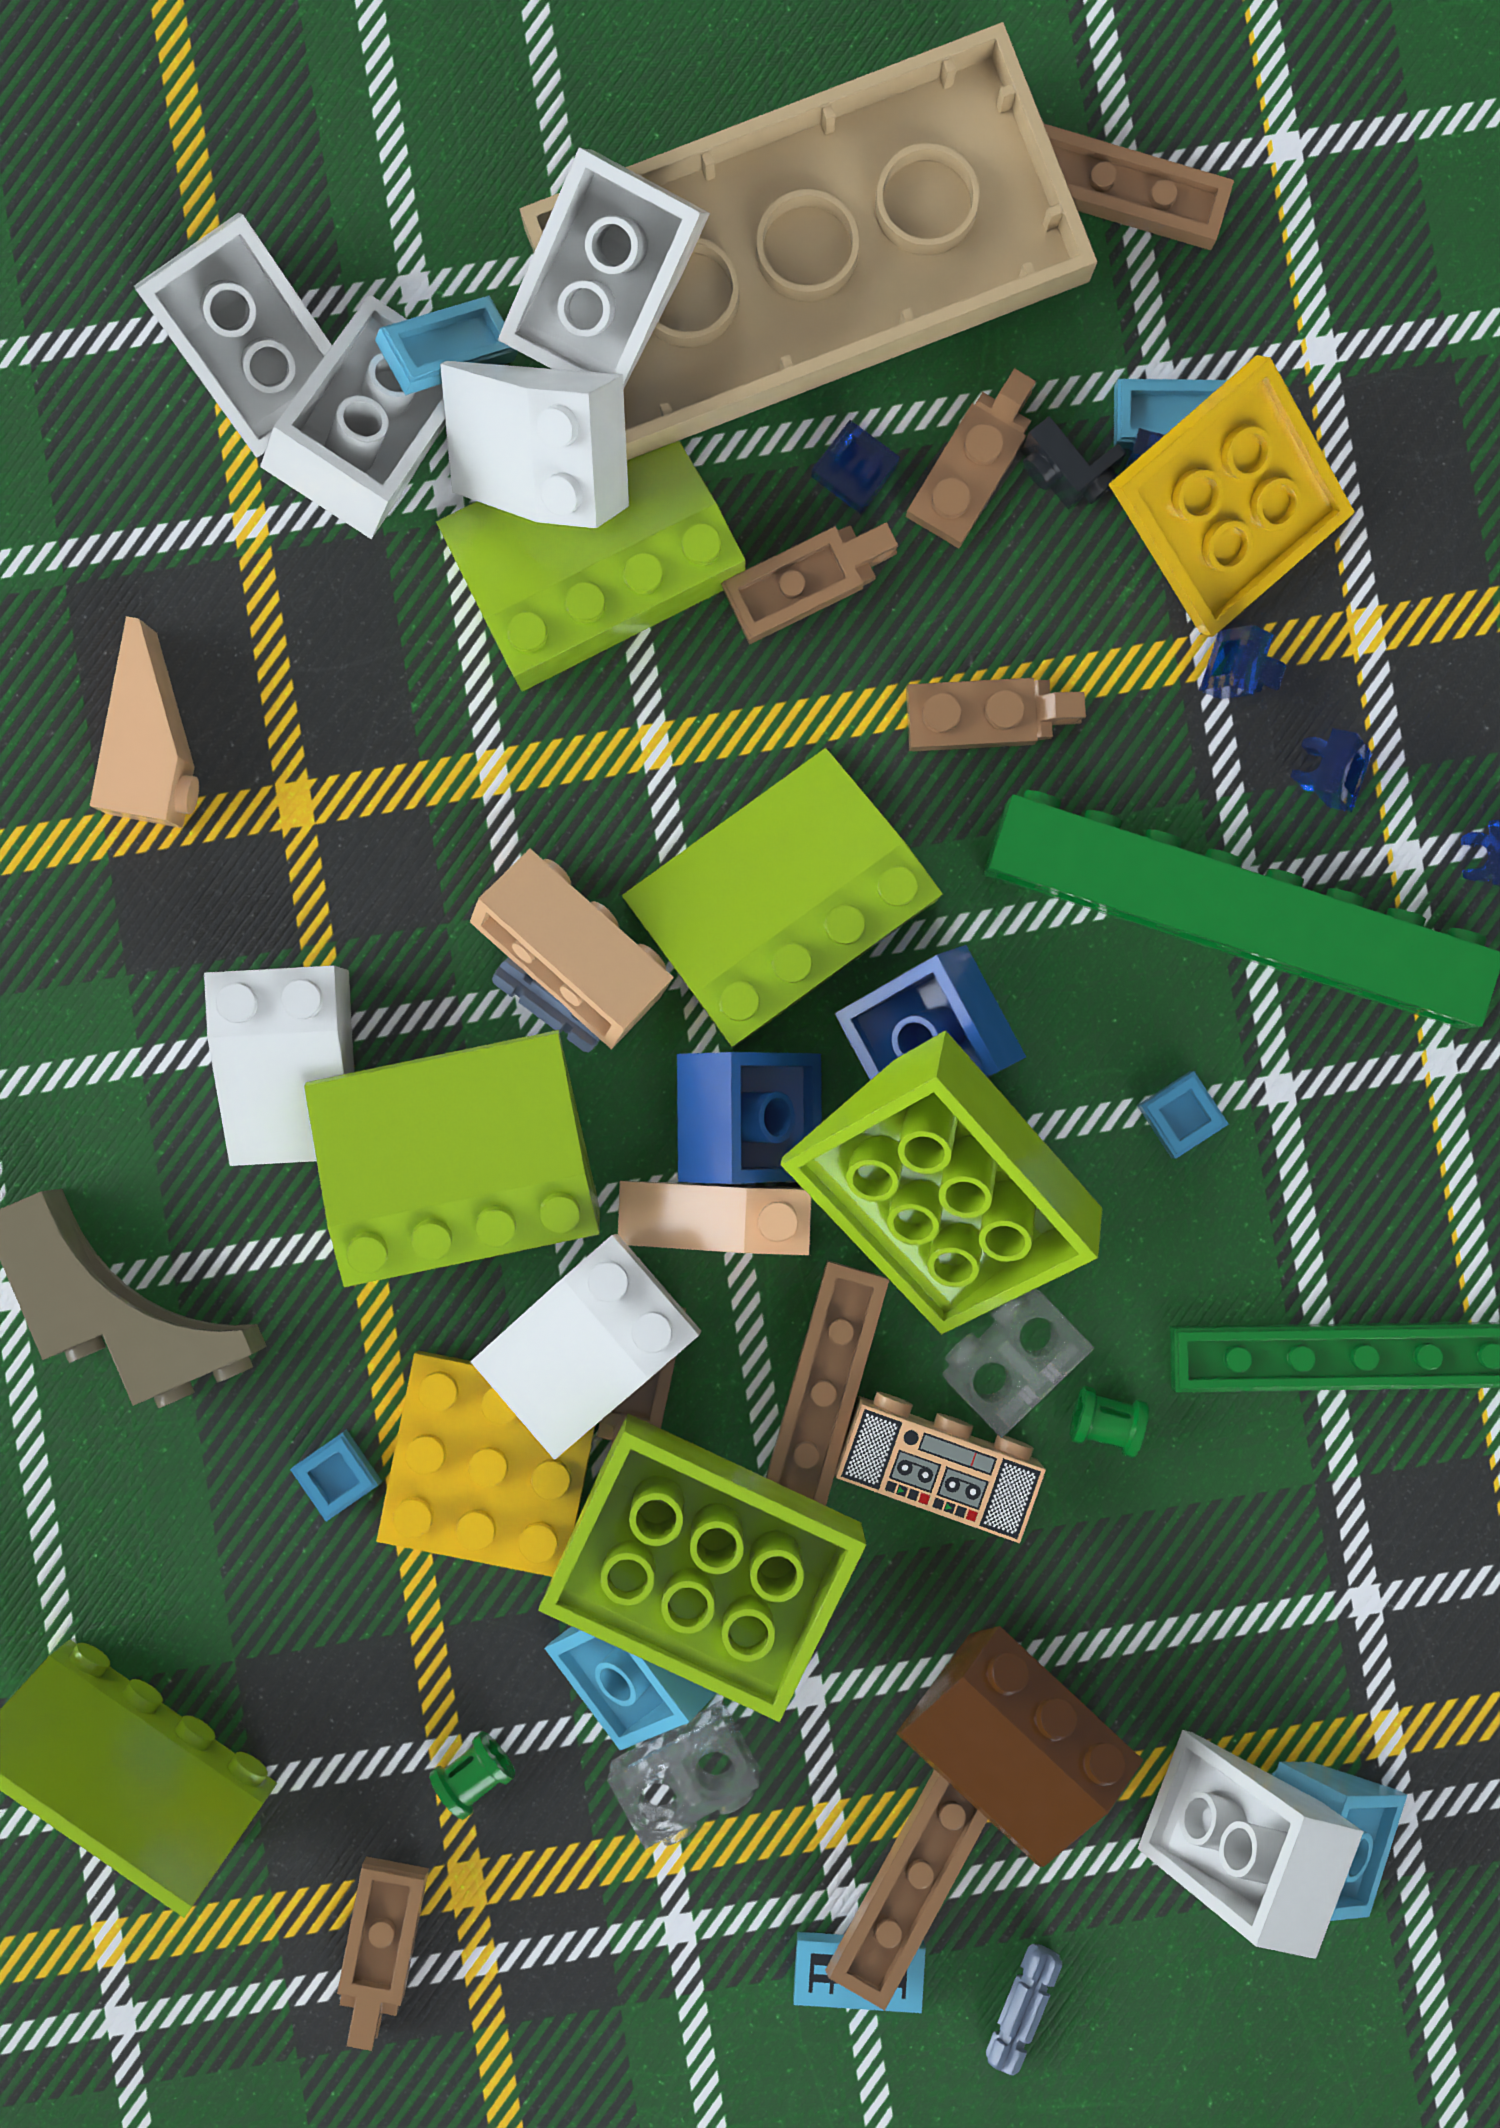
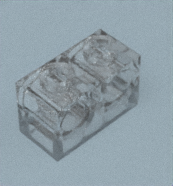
M1036 1288L995 1308L991 1316L996 1322L979 1338L973 1333L968 1334L945 1357V1360L950 1365L942 1373L946 1381L1001 1438L1094 1349L1091 1343ZM1034 1318H1045L1051 1326V1337L1048 1343L1039 1350L1031 1351L1024 1349L1020 1342V1332L1024 1324ZM987 1363L1003 1365L1006 1379L1000 1390L987 1395L975 1391L973 1385L974 1375L982 1365Z
M721 1700L699 1712L689 1723L657 1735L612 1760L607 1781L644 1849H647L660 1841L665 1846H669L683 1840L697 1828L698 1824L696 1821L716 1810H719L724 1815L744 1806L754 1796L752 1790L759 1787V1766L724 1701ZM719 1752L728 1756L733 1765L723 1774L712 1775L705 1772L700 1767L698 1761L708 1753ZM660 1783L669 1786L677 1797L671 1803L659 1806L647 1801L642 1791L649 1785Z

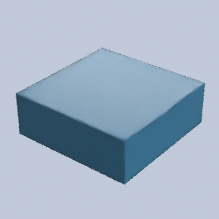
M1189 1071L1137 1105L1173 1159L1178 1158L1228 1125L1225 1117L1194 1071Z
M347 1429L290 1469L325 1521L334 1517L382 1482Z

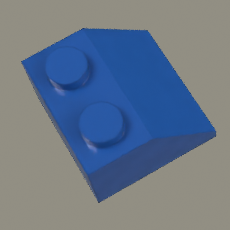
M967 945L935 955L835 1013L870 1080L893 1060L945 1030L987 1078L1026 1058Z
M756 1052L677 1054L678 1182L740 1184L795 1181L780 1164L782 1157L822 1123L821 1054Z

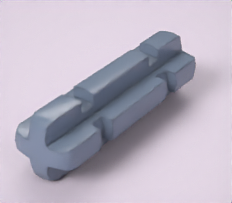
M509 957L501 963L492 978L494 985L510 997L517 995L520 998L518 1003L554 1030H559V1033L562 1031L568 1034L566 1039L582 1051L590 1052L595 1048L600 1039L572 1015L559 1000L532 979Z
M1034 1943L1027 1948L1020 1966L1024 1969L1023 1975H1016L997 2022L1001 2025L1000 2031L993 2032L986 2049L988 2063L993 2068L1009 2075L1017 2074L1022 2067L1027 2051L1024 2049L1025 2044L1032 2042L1050 1998V1994L1047 1993V1987L1055 1985L1062 1968V1961L1059 1955L1050 1948Z

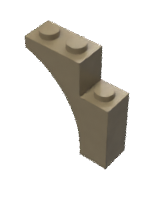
M62 1189L41 1191L0 1209V1261L42 1360L65 1353L68 1362H74L106 1348L101 1337L103 1336L132 1405L134 1406L153 1397L157 1407L161 1408L195 1393L190 1382L191 1380L213 1372L218 1383L253 1368L249 1355L267 1347L257 1324L229 1325L190 1319L162 1308L127 1286L96 1254L82 1233Z

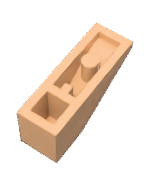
M126 616L90 806L113 816L183 828L185 814H192L196 807L199 781L197 777L193 776L195 767L158 635L140 619Z
M620 1181L618 1235L627 1245L734 1253L809 1255L811 1196L802 1187Z

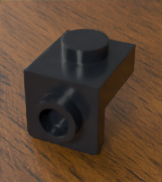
M1050 416L1029 432L1021 451L1026 457L1023 459V464L1031 479L1043 490L1051 488L1068 510L1084 497L1092 504L1110 491L1109 483L1119 476L1116 471L1127 454L1118 443L1089 466Z

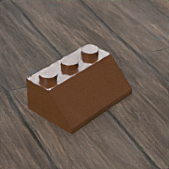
M1000 1626L973 1632L968 1635L896 1732L900 1738L1039 1867L1046 1866L1109 1813L1144 1761Z

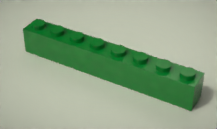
M1025 790L1023 797L1013 794L1005 803L982 875L1458 1029L1483 1026L1500 972V951L1485 947L1487 938L1481 934L1460 928H1448L1447 934L1424 927L1426 918L1414 912L1388 908L1387 913L1382 914L1364 908L1365 898L1352 892L1328 888L1326 895L1302 888L1304 878L1287 871L1267 869L1266 874L1262 875L1243 869L1242 864L1244 860L1225 851L1207 849L1205 856L1181 849L1183 840L1175 835L1147 829L1145 835L1141 836L1120 829L1121 819L1101 811L1085 810L1084 817L1061 810L1062 801L1046 793Z

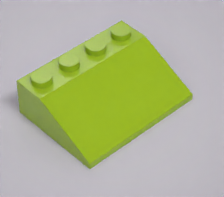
M680 441L627 460L629 506L598 528L535 522L478 501L436 521L522 692L723 591L721 583L745 571V559L718 505Z
M824 748L628 890L622 897L732 1048H735L935 903L942 896V892L904 840L827 748Z
M559 1030L305 1083L304 1089L327 1226L344 1287L599 1235L600 1207Z
M946 1030L893 1060L782 1157L780 1165L941 1334L1098 1258L1102 1207Z
M627 1413L591 1489L538 1611L780 1722L865 1549L866 1541L861 1522Z
M70 1639L50 1654L0 1709V1791L185 1918L271 1794L277 1782L267 1776L268 1771L258 1759L244 1752H237L235 1754L216 1741L215 1733L206 1723L193 1716L182 1717L164 1705L161 1694L154 1687L141 1680H128L110 1667V1660L102 1651L86 1643L76 1644Z

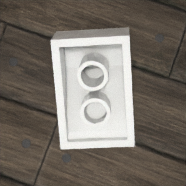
M579 148L503 325L498 341L551 369L623 374L624 389L684 272L710 213L593 150Z
M237 213L138 282L134 287L257 458L265 453L274 425L332 345L244 215Z
M369 294L274 425L260 467L372 539L402 495L446 424L442 384L408 395L404 394L375 339L380 327L407 319Z
M445 361L440 364L452 493L535 522L598 528L629 506L623 374Z
M316 966L204 973L207 1038L230 1166L317 1161L304 1085L309 1081L354 1072L349 970L337 966Z
M614 1234L565 1275L470 1362L555 1460L697 1338L701 1330L618 1234Z
M1182 1730L1138 1850L1256 1947L1316 1959L1364 1831L1314 1797L1193 1732Z

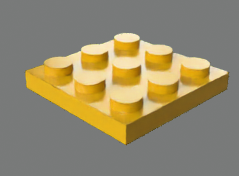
M1259 355L1252 358L1109 483L1110 488L1200 633L1210 637H1214L1355 513L1271 357Z
M423 1351L415 1352L376 1542L553 1577L577 1522L596 1425L554 1460L470 1361Z

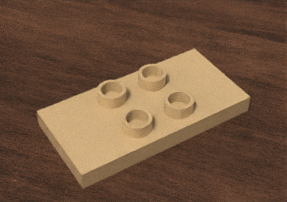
M1003 22L625 167L710 213L684 272L623 389L627 460L1090 282L1097 259ZM559 193L519 208L524 229L533 252L537 248Z

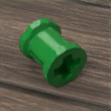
M1084 1385L1078 1394L1072 1414L1069 1433L1071 1441L1080 1444L1085 1439L1119 1447L1124 1456L1134 1458L1138 1454L1145 1436L1149 1414L1148 1403L1135 1400L1131 1405L1098 1396L1093 1387Z
M481 1731L472 1740L473 1746L448 1767L437 1766L430 1772L429 1776L431 1784L442 1803L453 1815L462 1820L473 1813V1804L499 1782L506 1785L516 1775L507 1754L496 1740L484 1731Z

